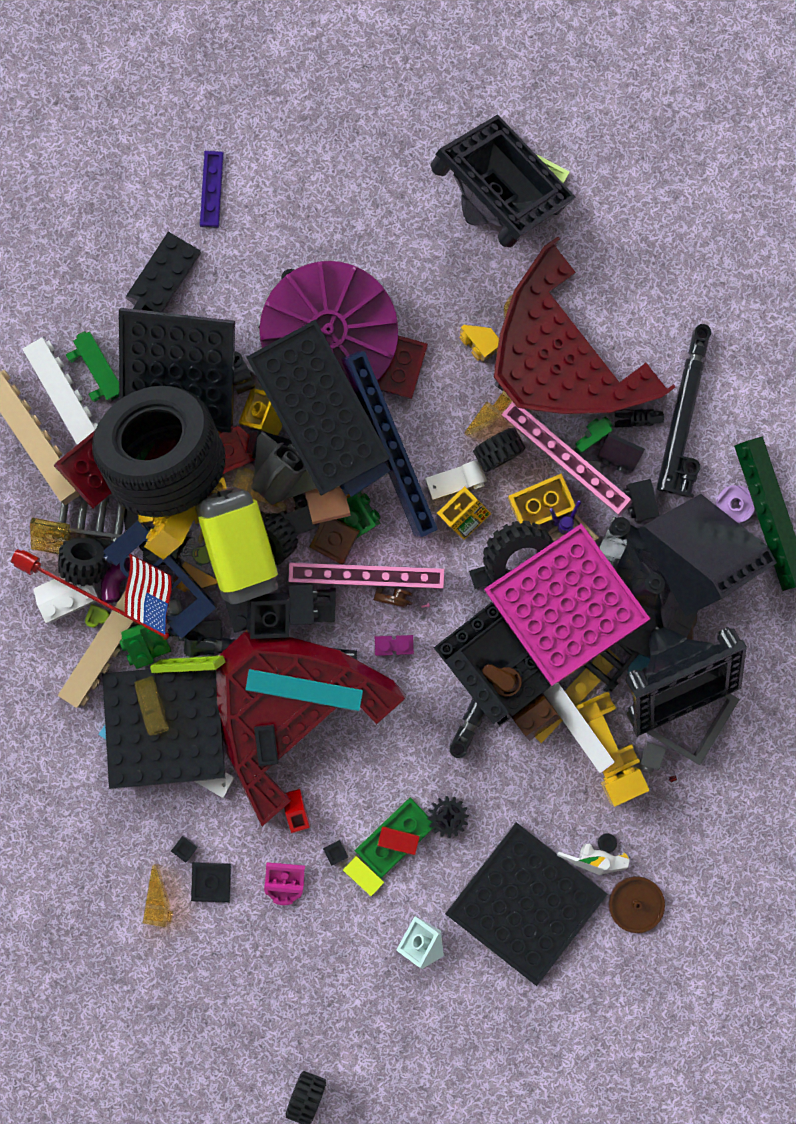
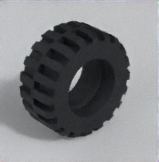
M515 521L510 526L508 524L502 526L503 529L500 531L496 530L493 533L494 537L489 538L487 541L488 547H485L483 551V564L492 583L512 571L506 569V564L514 552L523 548H533L538 553L552 544L554 541L544 528H541L539 524L532 523L531 525L529 521H522L521 524L519 521Z

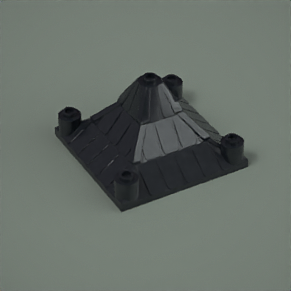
M498 114L440 148L430 164L435 175L446 176L450 170L454 172L453 176L462 193L463 217L468 224L477 226L492 223L504 227L498 234L499 242L504 247H513L524 234L550 216L559 215L576 198Z
M613 516L599 548L650 617V621L616 644L650 659L649 635L651 630L656 627H666L687 638L698 611L685 616L674 594L670 591L667 581L660 573V569L651 556L646 543L642 540L638 528L631 525L624 517L616 518Z
M666 627L654 628L649 635L650 662L646 674L643 671L633 670L627 674L625 679L634 701L633 705L628 708L626 715L633 726L636 737L741 689L747 650L744 640L739 638L734 628L730 629L729 627L719 631L717 640L720 644L717 645L710 642L687 639L685 636Z

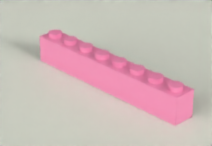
M512 402L503 412L502 416L618 516H621L630 506L632 500L528 411L517 408Z
M289 563V583L443 589L444 569Z

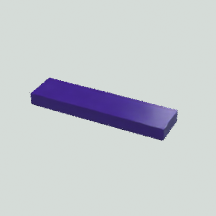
M204 151L200 227L219 228L224 152Z

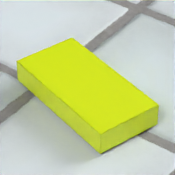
M357 856L343 869L370 896L384 883Z

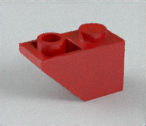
M296 789L286 792L287 796L291 799V802L284 807L291 833L310 828L311 824L301 790Z

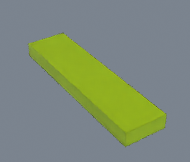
M224 656L160 659L152 664L150 669L152 673L216 670L225 663Z

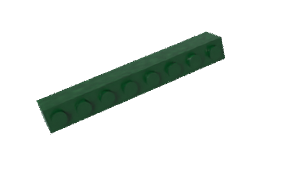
M763 436L734 445L766 544L777 562L774 568L781 589L786 591L796 588V535Z

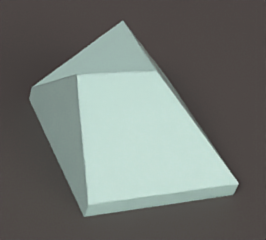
M415 916L397 951L423 969L444 956L441 930Z

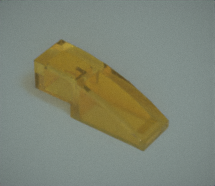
M505 391L502 392L494 405L486 401L464 432V435L475 434L487 428L502 416L503 412L513 402Z
M150 676L134 682L148 735L153 736L169 730L154 677Z

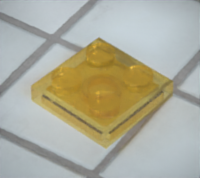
M32 518L30 521L31 549L59 554L60 546L63 545V542L69 541L70 524Z

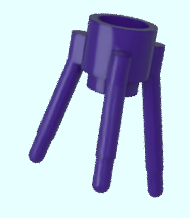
M580 500L577 501L570 517L564 516L560 520H558L553 508H550L554 526L558 527L561 534L565 535L574 529L573 520L580 507Z

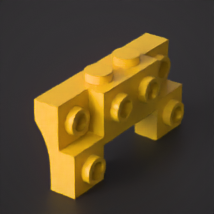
M609 691L575 706L614 761L612 765L602 772L604 778H608L640 762L632 744L620 749L617 748L603 715L616 709L610 698Z

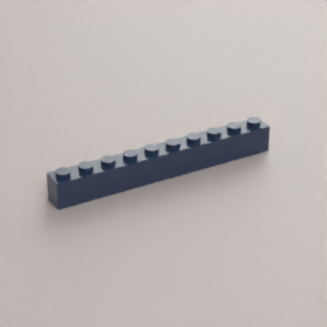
M357 351L342 358V363L354 392L390 457L389 460L385 461V464L391 471L388 473L413 535L424 537L438 530L365 351Z

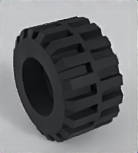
M508 428L476 446L473 453L483 471L487 472L517 457L524 452L526 447L516 429Z
M266 513L262 515L275 565H279L297 549L298 539L296 537L298 534L294 531L295 527L289 523L288 519L285 520L284 516H278L277 513Z
M77 536V538L72 537L69 538V541H64L63 545L60 546L58 557V573H60L61 578H65V581L68 583L72 582V585L91 586L93 583H99L100 579L105 577L107 570V560L104 558L106 554L103 552L106 546H103L101 541L97 542V539H91L89 536Z
M303 1071L297 1080L285 1113L286 1118L300 1124H311L323 1096L326 1079Z

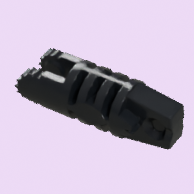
M654 409L615 411V417L629 418L617 420L615 428L653 426L656 423H664L663 411H654Z

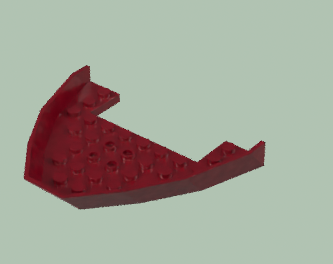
M556 237L547 243L515 288L499 336L493 377L516 407L558 414L611 413L662 398L671 392L675 385L673 384L667 389L647 363H644L619 382L549 293L576 272L555 246L560 238Z
M243 632L218 655L225 658V663L216 669L217 706L221 718L226 753L261 826L263 827L291 802V799L266 773L272 765L259 766L254 727L274 724L278 759H280L337 707L246 690L249 669L363 690L360 707L376 725L406 698V693L394 680L340 650L293 637L250 639L248 632Z

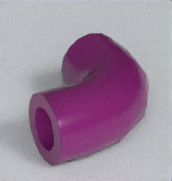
M127 558V560H126V565H127V568L129 569V571H130V558ZM120 563L117 566L112 564L101 581V599L107 603L118 602L121 598L120 585L127 577L122 573Z

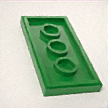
M409 797L354 851L382 878L407 854L377 846L382 826L419 835V843L434 828L428 826L432 821L427 820L429 816Z

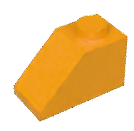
M184 562L182 565L202 589L218 585L214 577L188 562ZM182 581L176 586L185 593L189 590Z

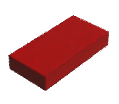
M382 826L377 846L415 855L420 836Z

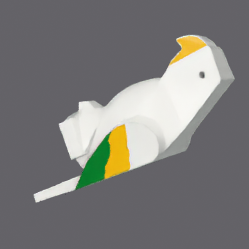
M590 844L583 845L579 858L561 852L557 853V856L597 875L624 871L628 868L630 861L628 855L624 852L622 855L613 856L605 851L594 850Z

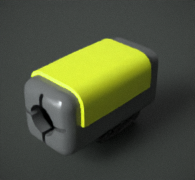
M230 487L210 494L197 504L195 510L222 599L230 604H238L277 590L279 588L276 581V576L278 575L258 503L252 498L251 494L238 487Z

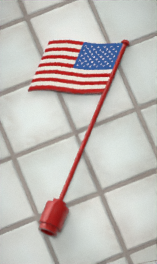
M17 549L14 552L11 563L21 571L29 575L40 571L163 636L164 640L169 638V634L166 633L167 611L172 593V576L129 554L130 572L125 590L124 612L41 568L40 558L25 550Z

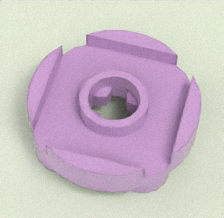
M733 485L726 487L719 493L716 499V506L738 523L749 519L755 510L749 489L744 486ZM732 500H733V501H736V500H739V501H740V502L738 503V505L740 506L739 509H738V508H734V509H733V508L731 507V506H732V503H731Z

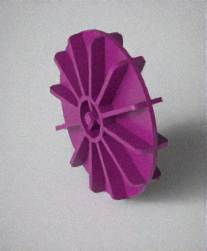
M319 261L295 269L273 288L264 304L260 319L259 331L262 348L316 320L350 385L351 382L341 359L357 351H365L377 380L384 374L396 350L398 321L394 305L388 293L373 276L348 263Z

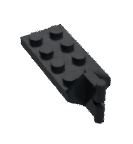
M167 232L126 295V299L134 305L133 309L163 312L194 265L201 250L174 234Z

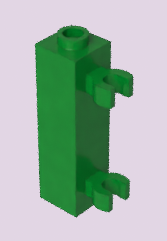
M90 331L78 334L76 336L77 339L73 340L77 349L67 353L66 357L71 363L82 357L100 388L89 393V397L93 402L98 401L103 396H105L108 402L119 397V380Z

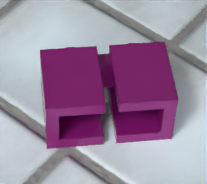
M397 635L396 639L393 640L392 636H374L375 656L393 655V651H396V655L414 654L413 635Z

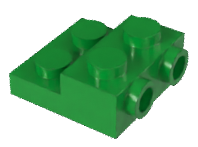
M606 416L601 420L596 418L586 426L585 436L575 443L576 448L574 451L580 455L612 431L611 426L613 425Z
M361 491L353 497L347 498L351 516L338 518L360 531L357 538L381 524L379 521L381 519L380 514L377 510H372L369 505L371 502L369 496Z
M142 625L121 632V648L123 651H128L129 654L126 655L130 666L134 665L136 669L154 663V658L172 652L167 639L164 640L163 636Z

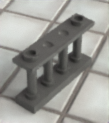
M111 493L99 504L96 531L84 530L88 503L79 495L81 500L77 529L66 528L69 503L67 505L61 503L58 526H50V530L55 531L56 535L66 536L67 532L109 537L114 542L122 535L125 508L117 502L118 510L115 532H103L107 502L109 503V499L116 500Z

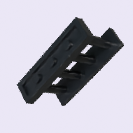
M620 646L631 655L624 664L607 650L600 655L618 669L611 679L590 661L583 666L606 684L602 689L604 692H608V690L612 692L618 685V678L639 655L638 653Z

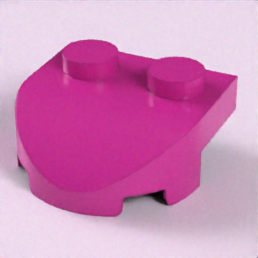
M266 863L264 891L273 900V903L291 905L293 901L301 897L304 886L305 865Z

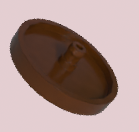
M632 876L621 880L615 885L609 896V912L612 919L620 928L631 933H644L653 929L661 921L665 911V899L662 891L653 881L645 877Z

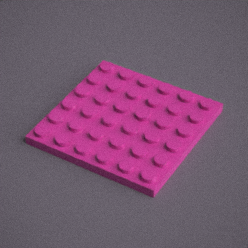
M582 523L484 589L551 687L650 621V617Z

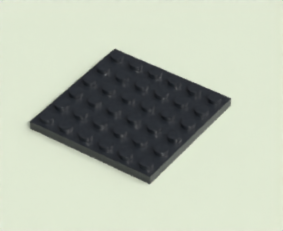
M120 308L119 400L135 391L149 387L170 386L181 388L196 395L206 405L217 431L231 433L233 430L235 321Z
M151 669L102 673L109 789L226 779L223 733L217 706L216 670L152 673Z
M515 822L451 904L445 915L537 986L608 894L566 860L557 856V853L524 827Z

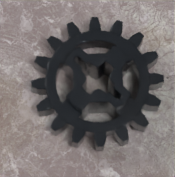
M445 796L444 801L438 798V804L434 802L431 804L434 807L433 810L428 809L431 816L427 817V820L432 821L428 826L435 827L433 833L435 834L439 831L440 837L446 834L447 838H451L452 833L457 837L458 830L461 832L465 831L462 825H468L464 821L465 818L469 817V815L464 814L467 807H461L462 801L456 803V797H453L451 801H449L448 796ZM443 805L442 812L440 814H436L438 808ZM451 805L455 806L459 813H455ZM447 812L449 813V815H452V819H449V823H447L446 819H443V816L446 815ZM460 820L457 827L452 829L455 821ZM436 821H440L444 825L445 830L440 828Z

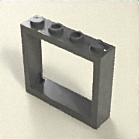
M732 694L724 696L727 698L694 754H691L654 730L647 732V734L694 763L701 765L740 699Z

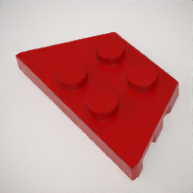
M238 425L234 426L231 433H219L226 455L223 474L255 460L251 454L246 453L250 435Z

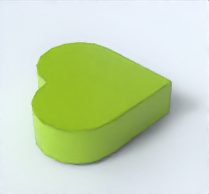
M91 604L85 618V623L89 627H97L100 623H105L110 613L106 609Z

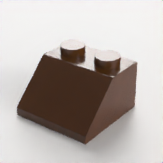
M541 694L514 715L512 719L530 741L559 720L560 717L545 696Z

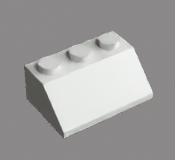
M55 579L33 589L37 606L45 623H52L97 602ZM94 583L91 586L75 585L101 599Z

